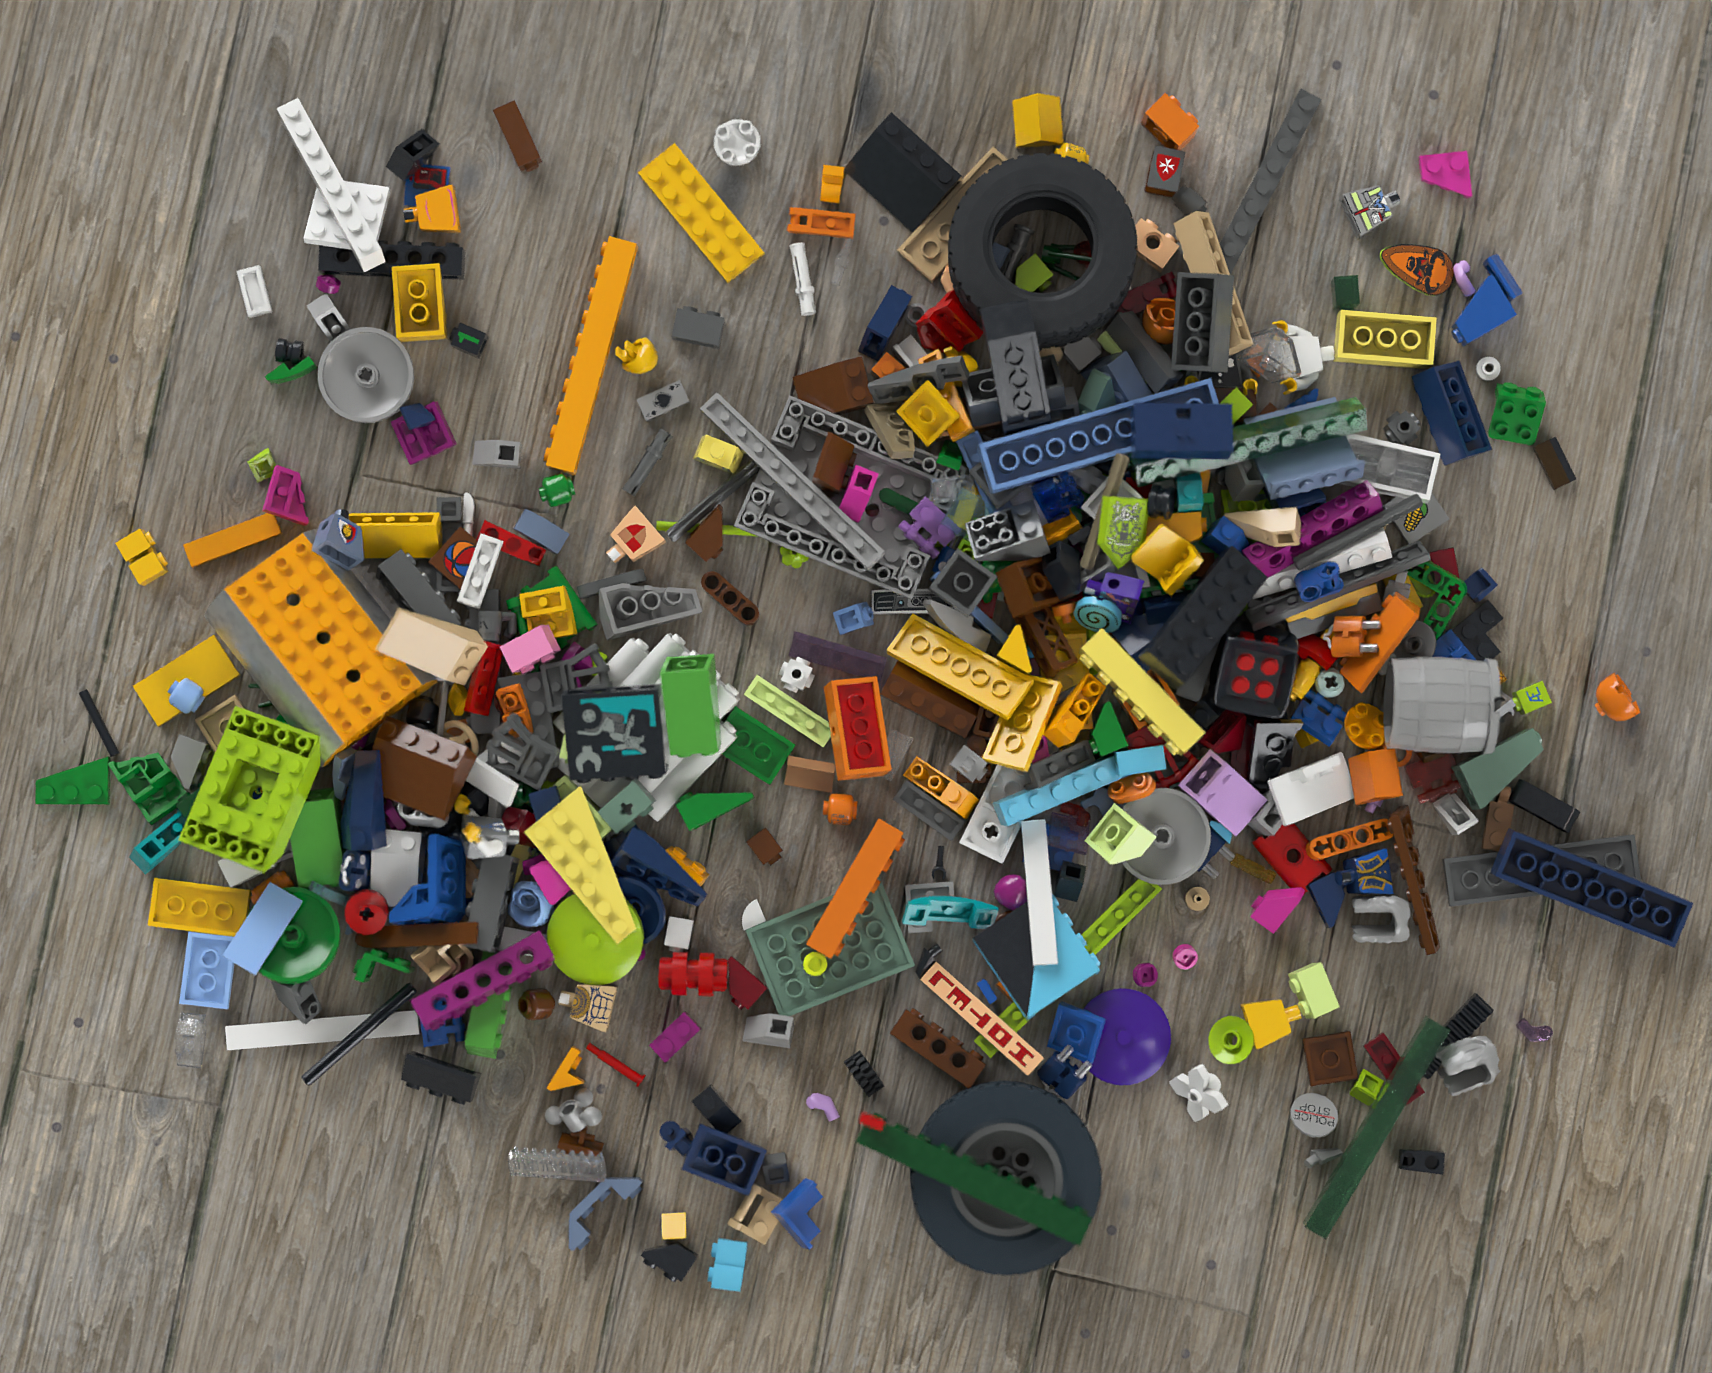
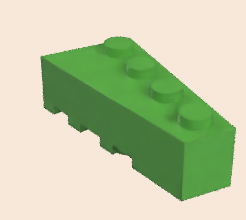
M483 951L481 962L497 953ZM503 966L499 970V973L503 976H507L512 972L510 966ZM483 977L478 981L477 985L483 988L487 987L491 980ZM509 987L502 994L496 995L494 993L488 996V1000L480 1006L475 1007L472 1005L464 1044L467 1054L496 1059L497 1050L502 1042V1034H500L502 1024L505 1025L507 1017L505 1005L506 1001L510 1000L512 987Z

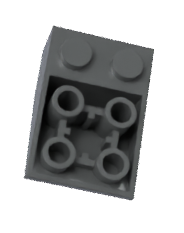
M1033 500L965 523L976 561H1024L1051 553Z

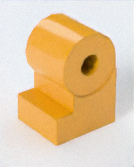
M823 165L820 201L840 202L844 167Z

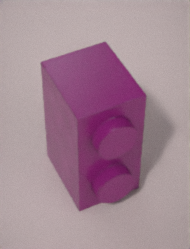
M684 1011L649 1046L666 1063L701 1027Z

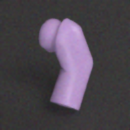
M1463 260L1459 264L1456 263L1454 265L1453 272L1459 288L1464 296L1468 297L1476 290L1465 274L1470 271V266Z
M814 1093L806 1099V1104L810 1109L824 1110L829 1122L840 1117L829 1096Z

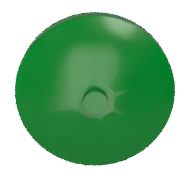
M286 887L282 889L303 902L258 972L267 979L278 983L298 984L317 977L329 967L339 949L341 930L333 908L322 896L305 888Z

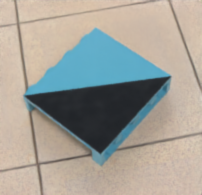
M1053 894L1052 902L1058 964L1033 966L1028 901L973 937V943L1027 1021L1034 1017L1038 1011L1100 971L1098 966L1101 964L1094 953L1089 954L1085 949L1086 941L1080 933H1074L1071 928L1073 925L1071 919L1066 913L1061 914L1057 908L1059 902Z

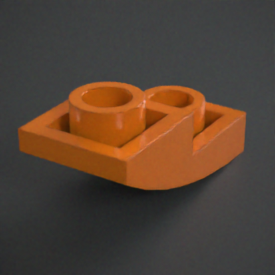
M518 683L499 688L496 691V695L504 712L502 717L503 723L507 721V717L511 713H516L521 718L522 724L533 733L532 721L521 684ZM513 728L508 731V734L516 738L520 737Z

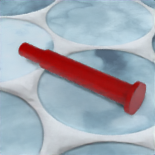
M589 1043L586 1047L587 1050L598 1056L597 1058L637 1084L636 1087H639L646 1075H640L593 1044Z

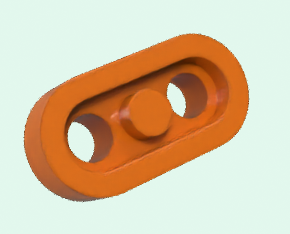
M1147 772L1133 774L1112 782L1108 787V795L1116 804H1124L1151 795L1155 790L1156 782Z

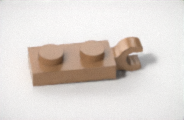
M1505 787L1497 795L1496 802L1490 801L1488 803L1481 845L1483 849L1499 851L1508 828H1511L1514 805L1507 804L1511 787Z

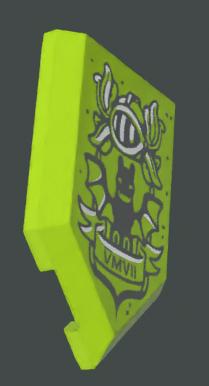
M1115 496L1102 497L1097 544L1118 570L1131 560L1133 553L1146 539L1149 499Z

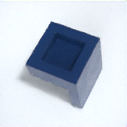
M1482 567L1464 581L1467 586L1466 594L1474 603L1481 601L1498 586Z

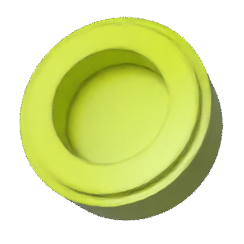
M820 952L809 953L803 961L804 970L812 976L823 974L827 968L826 957Z

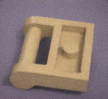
M754 1182L749 1196L746 1195L734 1217H730L727 1224L765 1245L778 1223L771 1210L783 1198ZM759 1194L764 1198L747 1226L742 1221L755 1197Z

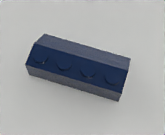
M1460 361L1435 366L1411 376L1414 389L1418 393L1422 404V411L1429 423L1430 433L1435 439L1438 453H1440V459L1443 461L1444 466L1492 450Z

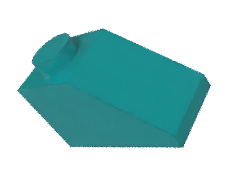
M1198 465L1174 466L1177 513L1201 512L1203 507V491Z

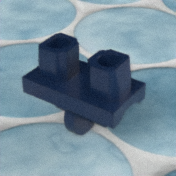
M674 1121L663 1123L660 1127V1136L667 1142L664 1146L669 1151L677 1150L683 1157L687 1156L692 1144V1140L688 1137L691 1132L687 1128H680L678 1123Z

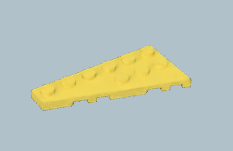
M579 786L528 828L525 834L612 939L619 944L636 927L582 787Z

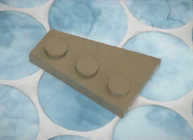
M905 402L867 404L864 412L890 459L912 458L915 452L913 432L896 412Z

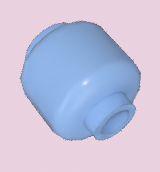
M188 678L182 679L180 683L175 680L168 690V693L171 694L169 703L184 714H188L191 711L195 713L205 699L203 688Z

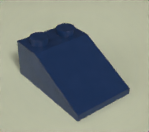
M699 1124L681 1169L749 1196L767 1150L742 1138Z

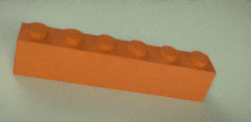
M881 819L877 820L806 945L830 959L833 955L839 956L845 945L841 942L845 934L850 936L857 924L853 921L857 913L862 915L869 904L865 899L869 892L874 894L881 881L877 878L881 871L886 873L891 866L893 860L890 859V856L894 850L899 852L905 841L902 838L904 832Z

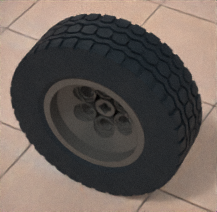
M1017 1081L981 1083L966 1088L947 1099L934 1111L923 1126L920 1133L932 1138V1144L940 1147L941 1143L954 1148L953 1153L962 1157L964 1153L977 1159L976 1164H989L999 1169V1175H1002L1001 1171L1006 1170L1007 1173L1011 1172V1175L1021 1180L1026 1176H1031L1035 1180L1034 1186L1044 1190L1043 1195L1051 1199L1053 1195H1056L1066 1200L1065 1205L1073 1209L1075 1205L1089 1211L1088 1216L1092 1220L1095 1217L1102 1185L1101 1164L1096 1145L1090 1132L1078 1115L1052 1093L1040 1087ZM997 1146L1005 1149V1155L1001 1159L992 1157V1150ZM1021 1152L1028 1155V1162L1025 1165H1018L1015 1162L1017 1154ZM910 1168V1186L913 1203L924 1229L943 1252L968 1268L993 1275L1026 1274L1053 1264L1070 1252L1076 1245Z

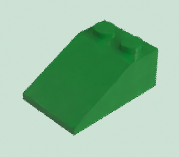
M690 792L678 798L680 803L676 804L689 831H693L753 800L755 797L753 793H699L694 795Z

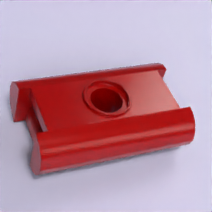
M1282 823L1274 836H1265L1264 838L1257 836L1251 842L1289 888L1301 887L1305 890L1304 894L1308 892L1305 887L1320 874L1326 876L1332 871V867L1325 859L1313 860L1307 855L1306 846L1309 840L1294 823L1284 826ZM1290 849H1294L1297 852V859L1293 863L1288 861L1286 856Z

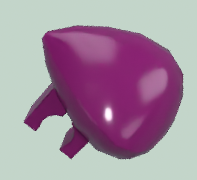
M1014 874L1001 878L993 891L995 899L1002 906L1014 911L1027 902L1026 879L1024 880L1019 875Z

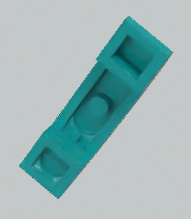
M921 897L907 902L902 923L926 926L927 920L965 922L969 924L970 928L987 929L995 923L999 909L985 902L962 897Z

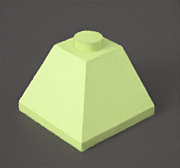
M1114 803L1085 839V842L1110 864H1116L1142 856L1156 836Z

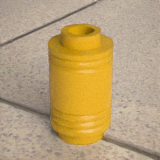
M1306 658L1297 665L1289 700L1293 702L1296 699L1302 701V698H1304L1314 684L1321 667L1313 660Z

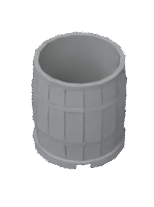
M1390 657L1386 670L1383 703L1386 747L1416 752L1462 753L1480 751L1482 755L1493 753L1497 741L1500 712H1494V698L1500 697V677L1497 661L1485 658L1484 661L1450 657Z

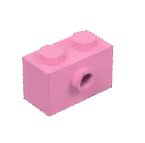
M540 625L500 646L512 673L521 672L522 675L534 670V665L539 662L544 664L555 659L554 654L561 651L549 625Z

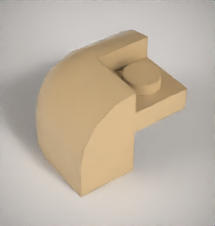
M463 945L420 946L410 955L429 976L435 986L471 968L474 958L468 947Z

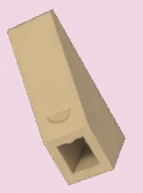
M1297 507L1225 513V517L1241 528L1245 536L1274 547L1300 545L1301 520Z

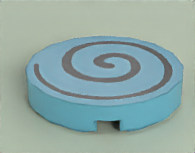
M1094 596L1080 599L1073 612L1075 619L1080 625L1094 632H1098L1101 628L1106 633L1113 632L1119 628L1122 621V612L1114 603L1107 599H1103V601L1097 600V597Z

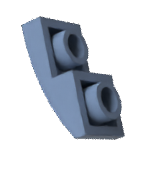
M528 509L523 511L513 528L530 541L537 542L553 554L559 553L569 536V533Z

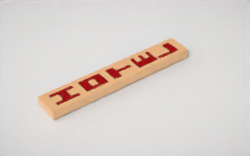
M937 962L920 979L1027 1076L1044 1060L1043 1056Z

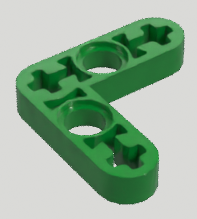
M1429 560L1418 565L1422 569L1426 568V565L1429 566L1424 572L1423 577L1420 576L1423 571L1419 569L1412 571L1409 568L1407 569V575L1439 593L1423 621L1428 626H1432L1435 619L1444 622L1443 625L1439 622L1434 629L1437 632L1435 634L1437 640L1442 636L1467 593V586L1463 580ZM1431 571L1440 573L1441 581L1438 584H1433L1429 581L1428 576ZM1458 584V590L1461 591V594H1455L1451 601L1444 599V595L1448 598L1452 593L1450 585L1455 586ZM1444 603L1449 607L1450 612L1448 616L1442 617L1438 614L1437 607L1439 604Z

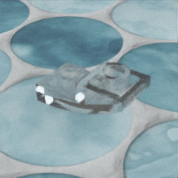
M970 474L930 479L932 503L976 498L974 479Z

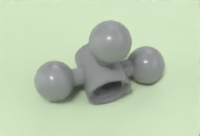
M580 1088L575 1092L574 1100H568L560 1107H549L545 1112V1119L551 1125H558L564 1121L571 1132H578L586 1125L595 1126L599 1124L602 1114L596 1107H588L583 1112L582 1108L592 1103L593 1094L587 1088Z

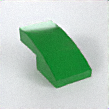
M308 356L292 369L285 363H282L264 377L271 384L284 383L298 379L312 372L318 366Z

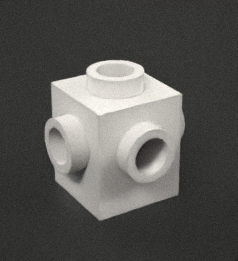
M797 657L796 660L790 659L789 663L784 661L779 675L782 676L781 682L785 683L784 688L795 693L798 690L804 691L805 687L810 688L815 675L811 674L813 668L809 667V661ZM800 670L801 677L798 679L794 678L792 672Z

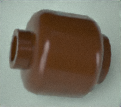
M543 988L528 989L523 992L518 1000L519 1012L524 1018L531 1021L549 1018L555 1008L554 998L547 989Z

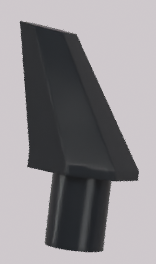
M935 944L928 951L926 948L923 949L915 971L919 979L936 962L934 957L943 951L938 944Z

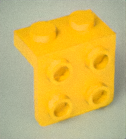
M1163 524L1159 525L1131 556L1133 563L1157 578L1164 591L1171 596L1183 586L1188 577L1198 570L1200 564L1204 561L1193 544Z

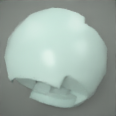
M1335 668L1322 669L1315 680V687L1322 696L1333 698L1343 691L1345 679L1339 673V670ZM1333 677V683L1335 684V687L1331 686L1327 688V682L1324 679H1329Z

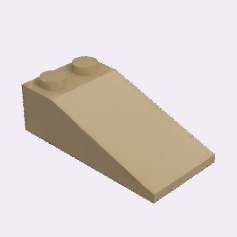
M398 608L376 646V650L444 680L465 685L488 646L476 630Z

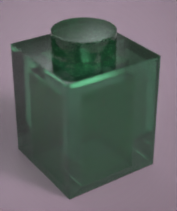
M1358 275L1333 277L1331 280L1333 309H1339V312L1340 310L1354 311V308L1360 304Z

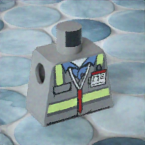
M1380 186L1342 194L1339 199L1357 240L1389 221L1393 216L1390 208L1401 204L1400 197L1396 191L1384 195Z

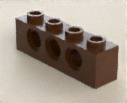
M912 1008L911 1011L905 1009L889 1033L970 1088L986 1065L982 1062L984 1057L973 1049L970 1053L962 1048L964 1043L953 1035L950 1039L943 1035L944 1029L936 1023L927 1024L922 1020L924 1015L916 1009ZM916 1026H922L926 1030V1035L922 1039H915L912 1036V1030ZM943 1040L945 1042L946 1048L942 1053H936L932 1050L934 1041ZM960 1053L965 1056L966 1061L963 1066L956 1067L952 1064V1058L955 1054Z

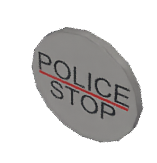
M1318 1093L1300 1095L1293 1102L1290 1110L1291 1121L1295 1128L1302 1134L1310 1137H1323L1330 1134L1335 1129L1338 1121V1112L1333 1102L1326 1096Z

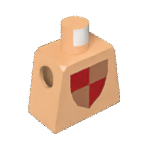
M634 506L610 534L617 544L606 553L615 563L625 555L632 562H635L665 544L666 541L640 510Z

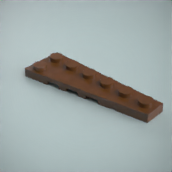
M1403 805L1399 806L1389 817L1388 828L1390 833L1394 834L1396 840L1394 850L1396 856L1401 859L1402 866H1400V872L1403 880L1407 881L1408 889L1406 893L1408 901L1413 903V920L1415 925L1419 926L1421 933L1419 935L1420 946L1422 949L1425 948L1426 955L1436 954L1440 949L1439 938L1429 895L1427 892L1423 893L1422 889L1425 888L1424 872L1421 869L1418 870L1417 867L1420 854L1418 848H1415L1412 844L1415 832L1409 806Z

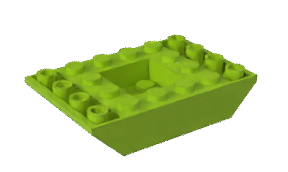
M235 706L178 841L265 873L283 855L319 770L321 759L320 736ZM261 787L263 790L262 796L254 800V790Z

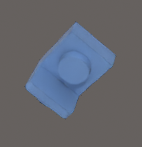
M867 602L858 603L833 612L840 635L874 625V614Z

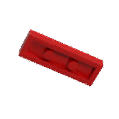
M484 641L488 647L472 672L464 711L489 716L503 653L500 649L502 645Z

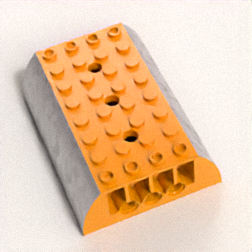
M313 529L302 533L226 587L209 605L204 617L290 726L320 736V765L323 768L334 759L336 754L351 747L381 725L386 716L392 717L407 706L410 701L416 699L438 683L434 675L376 650V646L391 620L351 569L348 571L312 551L318 530ZM291 594H296L301 601L297 606H290L286 598ZM321 632H325L330 636V641L327 644H320L317 642L316 636ZM351 670L357 671L360 674L359 681L349 682L346 678L347 672Z

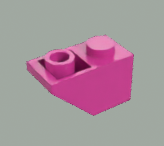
M858 465L851 471L838 507L852 521L859 523L879 474Z

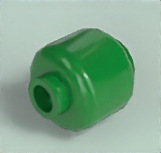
M563 473L543 478L542 487L538 488L541 501H547L550 507L571 502L572 496L575 495L571 478L566 477Z

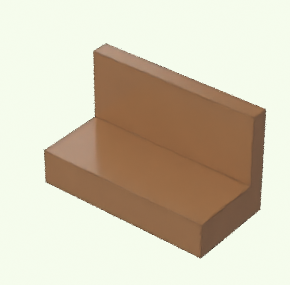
M788 756L784 785L831 793L836 766L834 763Z

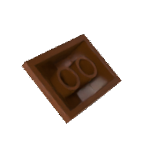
M862 356L840 361L793 377L798 399L836 415L865 409L867 404H873L872 395L867 387L868 379Z
M1042 557L1016 562L996 572L999 586L1003 591L1013 618L1027 615L1077 597L1075 595L1064 601L1059 600L1042 570Z

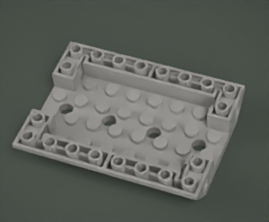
M789 396L772 435L771 444L811 482L828 432L834 433L855 445L853 452L857 453L853 467L848 466L845 475L850 476L851 471L856 465L879 473L866 507L868 505H876L879 513L874 517H870L864 510L859 523H854L885 551V555L867 570L761 468L755 482L751 484L734 527L912 600L930 560V555L919 550L920 547L912 539L908 540L904 536V532L898 527L903 520L911 525L915 519L883 503L879 498V492L883 488H889L917 503L926 496L947 515L951 510L967 468L961 466L958 471L936 463L938 456L915 447L912 458L890 459L875 430ZM840 489L839 495L835 494L832 498H829L837 507L840 505L844 489ZM923 527L921 535L927 540L931 534Z

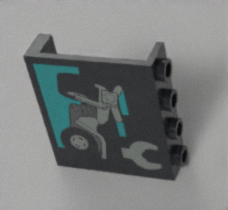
M661 684L564 690L561 698L570 780H577V783H587L591 779H601L602 782H609L615 780L616 777H624L625 780H636L639 776L657 779L666 775L669 765L665 763L659 698L662 694Z

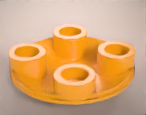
M1363 702L1351 707L1344 719V727L1349 739L1355 745L1364 749L1380 747L1385 742L1384 712H1381L1371 704Z

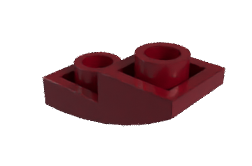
M1454 547L1430 552L1431 562L1460 578ZM1433 571L1435 582L1438 584L1441 581V575L1439 572ZM1450 585L1452 589L1451 595L1448 598L1444 595L1443 598L1452 600L1455 594H1461V591L1458 590L1459 585Z

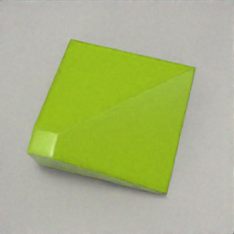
M269 448L247 461L257 483L272 477L276 463Z

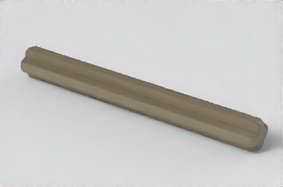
M1121 453L1115 455L1102 497H1117L1129 461L1127 455ZM1102 498L1080 562V566L1088 570L1094 568L1100 550L1097 540Z

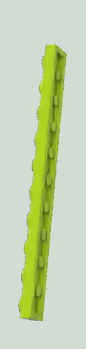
M1138 878L1081 934L1087 943L1084 947L1088 953L1096 955L1162 888L1158 884L1148 883ZM1014 1002L998 1016L1016 1033L1028 1022ZM982 1034L973 1040L990 1058L999 1051Z

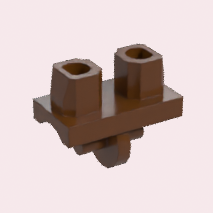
M585 1126L581 1131L571 1132V1134L562 1132L557 1149H560L559 1159L569 1162L573 1160L574 1153L583 1155L581 1164L592 1168L597 1159L600 1158L604 1143L595 1141V1135L587 1133L588 1126Z

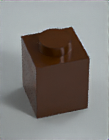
M766 827L746 841L763 865L768 862L771 866L782 858L779 854L783 851Z

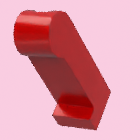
M484 520L476 539L478 541L480 534H484L503 541L501 552L540 567L547 551Z

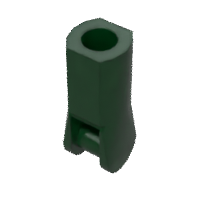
M883 488L879 492V498L883 503L912 517L909 513L918 504L917 502L889 488Z

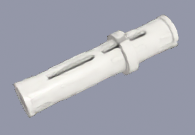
M805 243L791 244L790 250L797 283L795 291L800 301L801 316L816 314L813 299L814 287L811 286Z

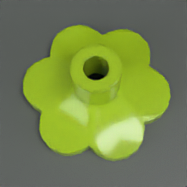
M781 546L780 554L783 556L782 563L786 566L791 565L793 568L798 569L802 566L803 562H807L809 557L799 553L793 555V551Z

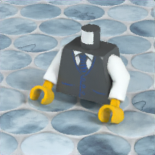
M460 794L457 797L454 808L456 812L463 813L460 839L467 859L504 856L506 845H518V830H506L502 819L479 817L472 808H467L471 802L466 796Z

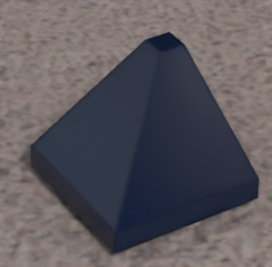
M420 403L400 408L409 430L427 426L435 420V417Z

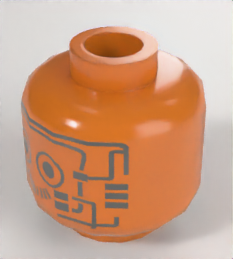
M832 793L829 796V801H824L823 815H827V820L830 824L850 825L852 820H856L858 801H854L853 796L850 794Z

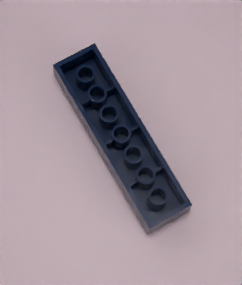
M1508 828L1490 871L1496 877L1675 948L1694 904L1685 898Z

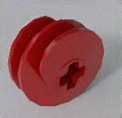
M363 889L355 892L350 896L345 906L346 922L352 930L359 934H375L384 927L388 918V903L383 895L375 890ZM365 907L370 908L368 916L363 915L362 911L365 910Z

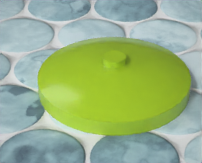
M575 893L567 897L555 909L547 928V944L554 955L555 964L565 975L583 984L605 985L619 980L633 968L642 952L644 931L638 913L626 899L625 901L636 929L619 944L612 939Z

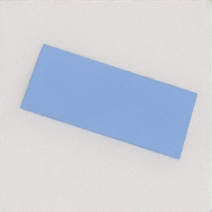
M269 882L222 956L256 975L303 901Z

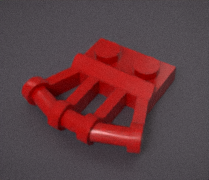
M1149 724L1126 735L1127 747L1130 750L1163 745L1164 754L1174 774L1165 778L1161 770L1154 771L1159 780L1155 781V788L1170 789V786L1178 782L1181 783L1200 761L1187 750L1183 755L1189 760L1179 770L1171 752L1164 746L1167 742L1161 736L1156 738L1147 729Z

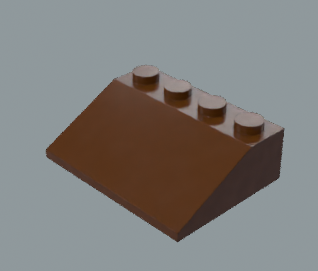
M386 716L379 729L373 746V750H380L383 797L443 821H446L477 759V756L467 746Z

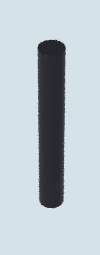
M88 690L81 691L79 695L110 757L118 755L119 751Z

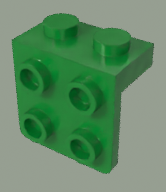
M1509 382L1504 384L1497 383L1495 388L1496 404L1489 425L1488 436L1494 439L1533 445L1536 441L1546 405L1544 392L1536 387L1521 388Z
M375 948L372 951L365 952L363 958L357 960L353 969V973L356 974L354 980L362 983L370 981L377 962L408 974L413 973L415 967L410 966L411 961L401 957L391 959L388 957V952Z

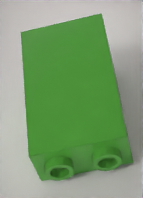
M715 655L666 657L660 671L670 756L677 755L680 758H685L692 754L714 755L719 752L721 747Z
M334 787L309 791L290 836L299 888L305 887V889L314 890L319 888L320 885L339 886L342 859L346 849L342 848L341 801L335 796Z

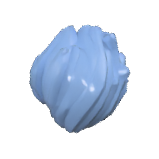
M517 882L511 890V899L508 904V914L519 925L528 928L545 925L550 920L555 911L554 905L549 904L537 882Z

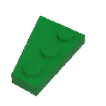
M108 756L36 780L35 804L110 805V767L108 766L110 757Z

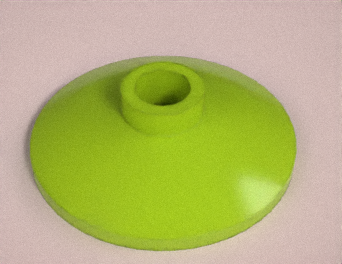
M1226 1016L1219 1019L1209 1033L1208 1043L1210 1051L1218 1061L1225 1064H1237L1245 1060L1251 1053L1254 1045V1034L1249 1024L1244 1019L1236 1016ZM1234 1037H1237L1236 1045L1232 1044V1039Z

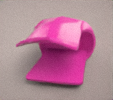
M543 854L523 860L524 874L534 877L535 882H537L549 904L554 905L571 890Z

